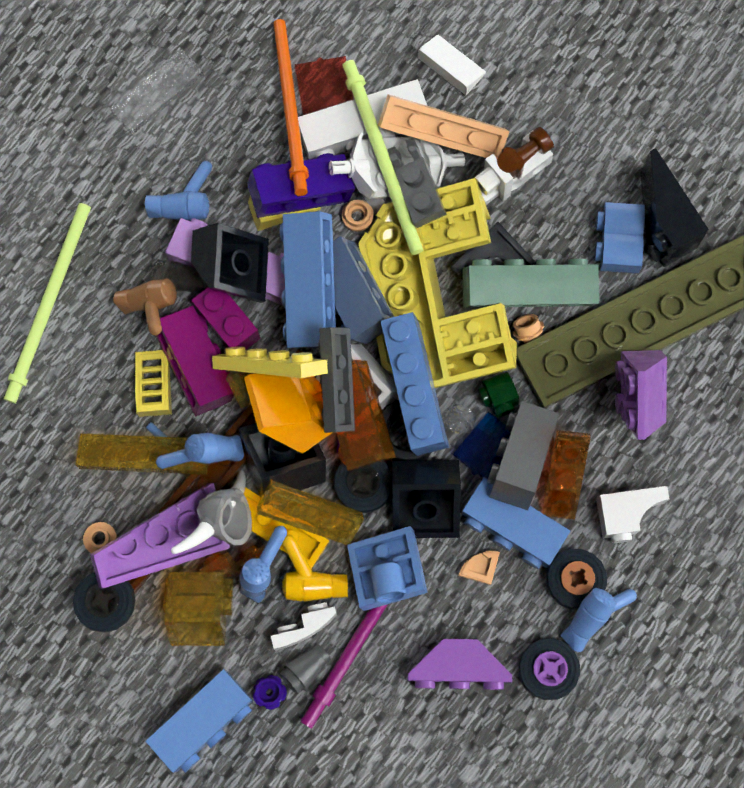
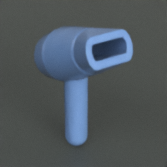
M203 161L183 192L163 196L146 195L145 209L148 217H163L175 220L183 218L191 221L192 218L198 220L206 219L209 213V200L206 193L198 191L210 174L212 164L209 161Z
M208 432L194 434L186 440L185 449L159 456L156 459V465L164 469L190 461L202 464L226 460L237 462L244 457L241 438L238 435L226 437Z
M277 526L274 529L259 559L248 560L240 571V593L257 603L261 602L265 597L266 589L271 581L269 567L287 536V529L284 526Z
M594 588L583 599L571 624L561 633V637L574 651L582 652L589 639L608 621L613 612L636 600V592L633 589H627L613 597L603 589Z

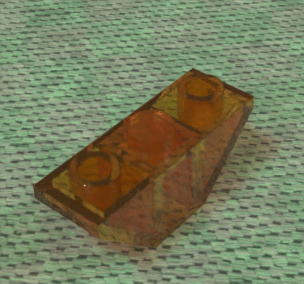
M556 430L553 434L546 466L542 507L544 515L575 520L590 444V434Z

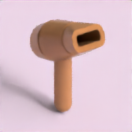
M158 279L145 282L128 290L116 291L113 301L125 315L135 311H145L150 334L159 335L162 331V325L158 310L173 305L177 298V292L171 280Z

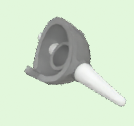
M240 470L238 472L236 481L230 489L210 492L199 501L197 515L200 523L198 527L186 539L172 547V554H178L191 549L212 536L231 545H242L248 541L252 530V517L248 501L244 495L246 487L244 471Z

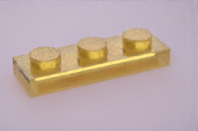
M273 480L270 481L257 505V514L345 545L351 544L364 521L363 513Z

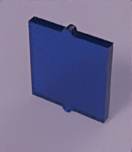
M488 412L454 452L453 456L469 467L473 475L478 474L481 478L485 477L488 479L493 463L500 465L502 460L501 457L496 456L502 437L509 438L510 432L504 430L506 425Z

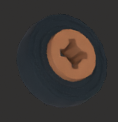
M569 549L560 553L551 562L546 573V586L551 597L559 605L571 610H578L583 599L594 588L606 589L607 572L602 561L593 553L584 549Z

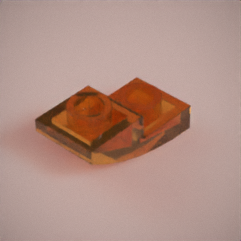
M257 545L249 547L239 554L241 560L238 562L234 561L229 552L223 555L221 552H217L203 561L205 566L199 569V571L206 579L239 575L243 565L248 560L259 559L265 546L263 545L259 549Z

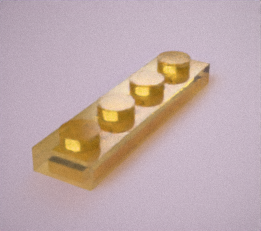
M80 434L75 466L79 469L202 475H207L208 464L192 461L164 469L157 467L156 459L159 456L185 449V443L188 438Z

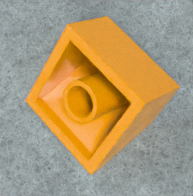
M254 373L244 377L259 432L302 454L333 433H324L322 387L314 376L295 378Z

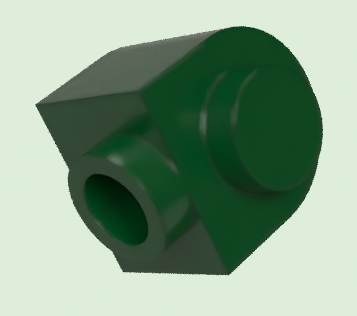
M508 371L482 380L483 387L479 388L478 391L485 407L491 405L493 413L497 417L506 416L515 410L514 406L519 404V395Z

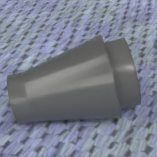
M317 644L313 649L285 664V669L280 673V676L294 693L299 694L302 690H308L331 658Z

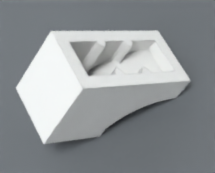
M667 486L600 495L596 501L603 539L612 538V543L631 541L632 535L640 531L639 523L644 513L651 507L664 504L669 500Z

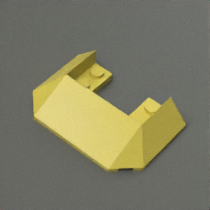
M476 178L437 189L447 215L416 228L423 252L411 255L392 202L382 204L376 214L377 219L368 233H364L358 243L359 250L394 317L413 312L419 320L435 388L516 368L517 342L511 338L505 306L502 303L445 317L434 258L491 243L487 220L491 218ZM382 333L376 337L381 365L393 374L384 334Z

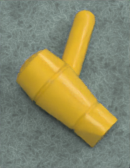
M292 535L285 537L282 544L296 569L294 572H286L283 578L282 591L286 600L305 602L331 597H348V578L346 574L331 575L312 572L296 539Z

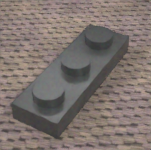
M319 328L320 339L318 347L321 359L327 360L328 374L320 376L323 394L322 420L324 422V433L355 431L350 328Z

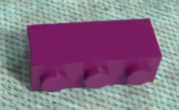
M194 306L160 318L162 331L156 337L195 417L231 402L236 392V382L230 371L213 369L212 356L221 354V351L216 343L211 342L207 334L208 326L204 317L201 314L198 315Z

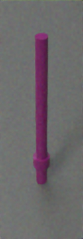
M387 605L368 610L322 686L319 684L312 697H314V700L301 719V723L312 729L325 706L329 707L336 697V694H334L336 688Z

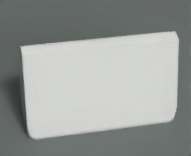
M436 35L418 50V59L465 95L486 74V71L439 35Z

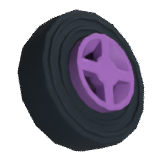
M555 638L540 639L530 644L522 653L518 664L519 677L524 688L533 696L543 700H558L568 695L576 687L580 677V662L575 651L565 642Z

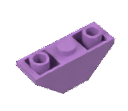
M443 639L408 673V681H415V688L433 689L435 688V682H449V689H470V682L483 683V689L504 690V683H512V674L479 640Z

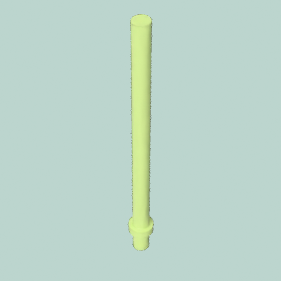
M348 60L342 64L347 77L345 82L347 89L353 93L411 255L423 252V247L409 214L400 184L364 89L366 84L364 76L359 75L355 61Z
M78 204L14 373H10L7 380L10 383L4 396L5 401L16 404L22 387H26L28 383L26 376L91 210V207L86 204Z

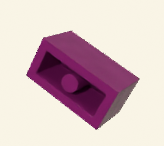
M208 287L191 300L195 310L204 317L207 325L226 348L245 347V350H247L261 339L258 329L229 294L209 289Z

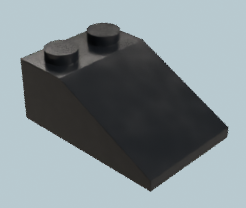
M655 148L649 152L640 176L643 205H645L646 237L649 243L647 250L655 262L660 260L663 267H666L696 250L709 229Z

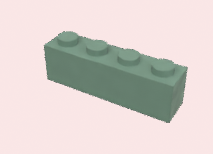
M481 259L472 260V266L462 269L463 308H483L502 303L505 307H573L599 304L598 264H588V259H569L568 265H556V259L536 260V265H524L523 259L504 260V265H492V260Z

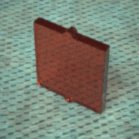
M346 56L325 60L319 57L317 61L295 64L303 115L354 100L352 91L347 89L345 83L347 77L342 64L346 62Z

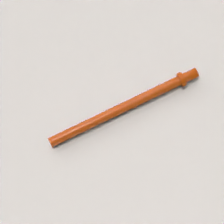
M277 19L273 22L291 161L289 178L293 181L295 195L304 196L308 193L306 179L309 177L308 168L304 166L286 22L282 19Z

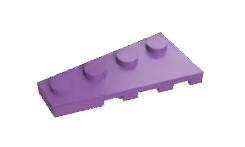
M208 483L91 553L90 556L99 588L103 589L229 549L230 544L212 536L191 549L178 554L171 553L172 547L186 539L198 527L200 523L197 515L199 501L210 492L213 493L215 491L214 483Z

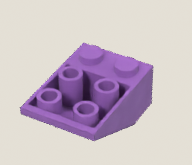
M661 350L621 351V361H616L615 365L616 380L621 381V393L616 394L615 397L616 413H621L622 421L626 422L627 429L633 432L637 440H645L666 423L667 356Z

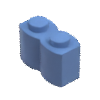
M605 202L603 212H597L596 231H602L601 242H596L594 261H600V271L640 272L643 261L645 205Z

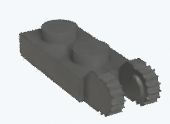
M412 137L406 140L407 149L414 160L413 162L403 165L401 154L395 146L389 148L388 152L396 169L394 171L412 222L416 228H419L447 214L428 164L422 157Z

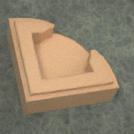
M485 551L474 555L464 563L458 576L491 585L500 552Z

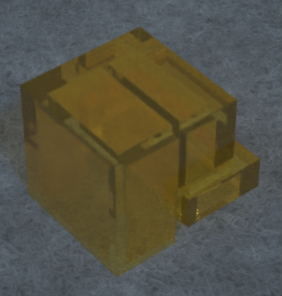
M169 572L168 578L165 580L163 611L165 615L164 623L171 646H225V615H232L233 579H225L224 572Z

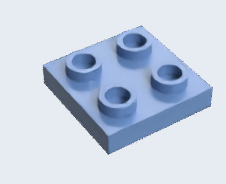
M411 526L347 544L359 608L363 611L428 593L415 533Z

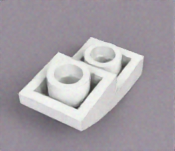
M326 602L307 607L308 613L301 614L304 628L298 629L297 624L277 628L278 634L271 636L273 649L277 651L290 647L322 630L337 616L335 606L328 608Z

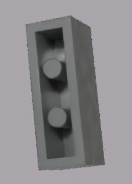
M521 401L517 413L510 412L504 429L509 431L510 435L509 438L502 437L496 454L502 460L500 465L493 463L487 483L493 484L490 498L525 510L529 509L560 413Z

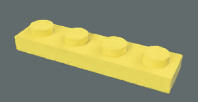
M245 347L225 348L226 354L212 356L213 369L295 378L328 374L327 360L314 359L312 353L309 352L293 353L290 356L289 351L286 350L271 351L267 354V349H249L246 352Z

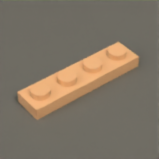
M387 94L378 123L380 128L484 158L494 154L497 159L505 147L510 132L505 128Z

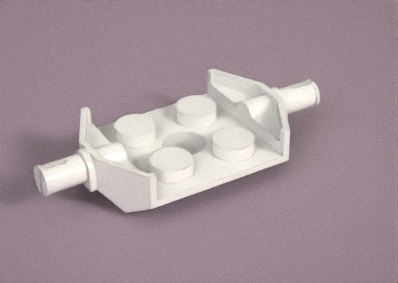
M360 133L354 143L350 158L347 161H330L329 173L330 175L348 174V177L353 179L358 191L369 199L390 197L370 140L362 139L363 133ZM412 137L383 138L387 151L394 146L399 150L403 165L414 161L407 149L406 140ZM414 138L422 157L428 164L437 189L441 186L444 171L447 167H463L465 165L463 153L446 154L443 153L438 144Z

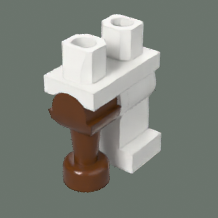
M537 127L523 137L522 146L518 149L506 147L502 149L498 159L494 154L485 159L484 171L475 178L486 205L498 196L504 201L511 196V191L520 187L552 162L553 153L550 150L554 148V143L543 128Z

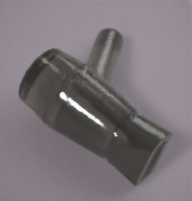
M158 259L153 265L151 280L169 279L173 282L176 292L201 293L208 288L197 270L191 266L164 259ZM144 311L141 316V319L144 323L147 324L146 314Z

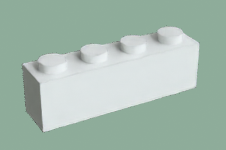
M418 79L367 95L377 124L379 123L387 94L427 105ZM355 99L298 117L300 136L309 160L316 159L318 156L326 153L335 155L347 151V153L351 154L354 143L360 133H363L362 139H369ZM379 127L382 138H392L400 134Z

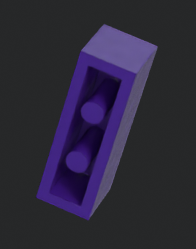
M326 153L318 156L316 159L304 160V166L308 168L309 177L306 179L308 193L304 196L295 195L293 181L289 178L290 160L285 164L279 165L265 163L252 169L247 185L257 218L349 202L355 190L352 178H349L348 174L330 175L329 162L347 161L345 154L333 155Z

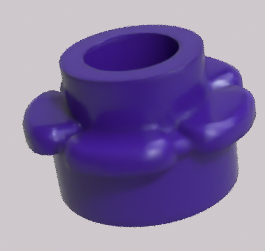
M269 675L267 678L261 677L256 681L253 698L257 705L265 706L266 709L272 710L278 708L280 702L285 700L287 690L281 684L282 680L279 677ZM268 689L273 690L271 696H268L266 693Z

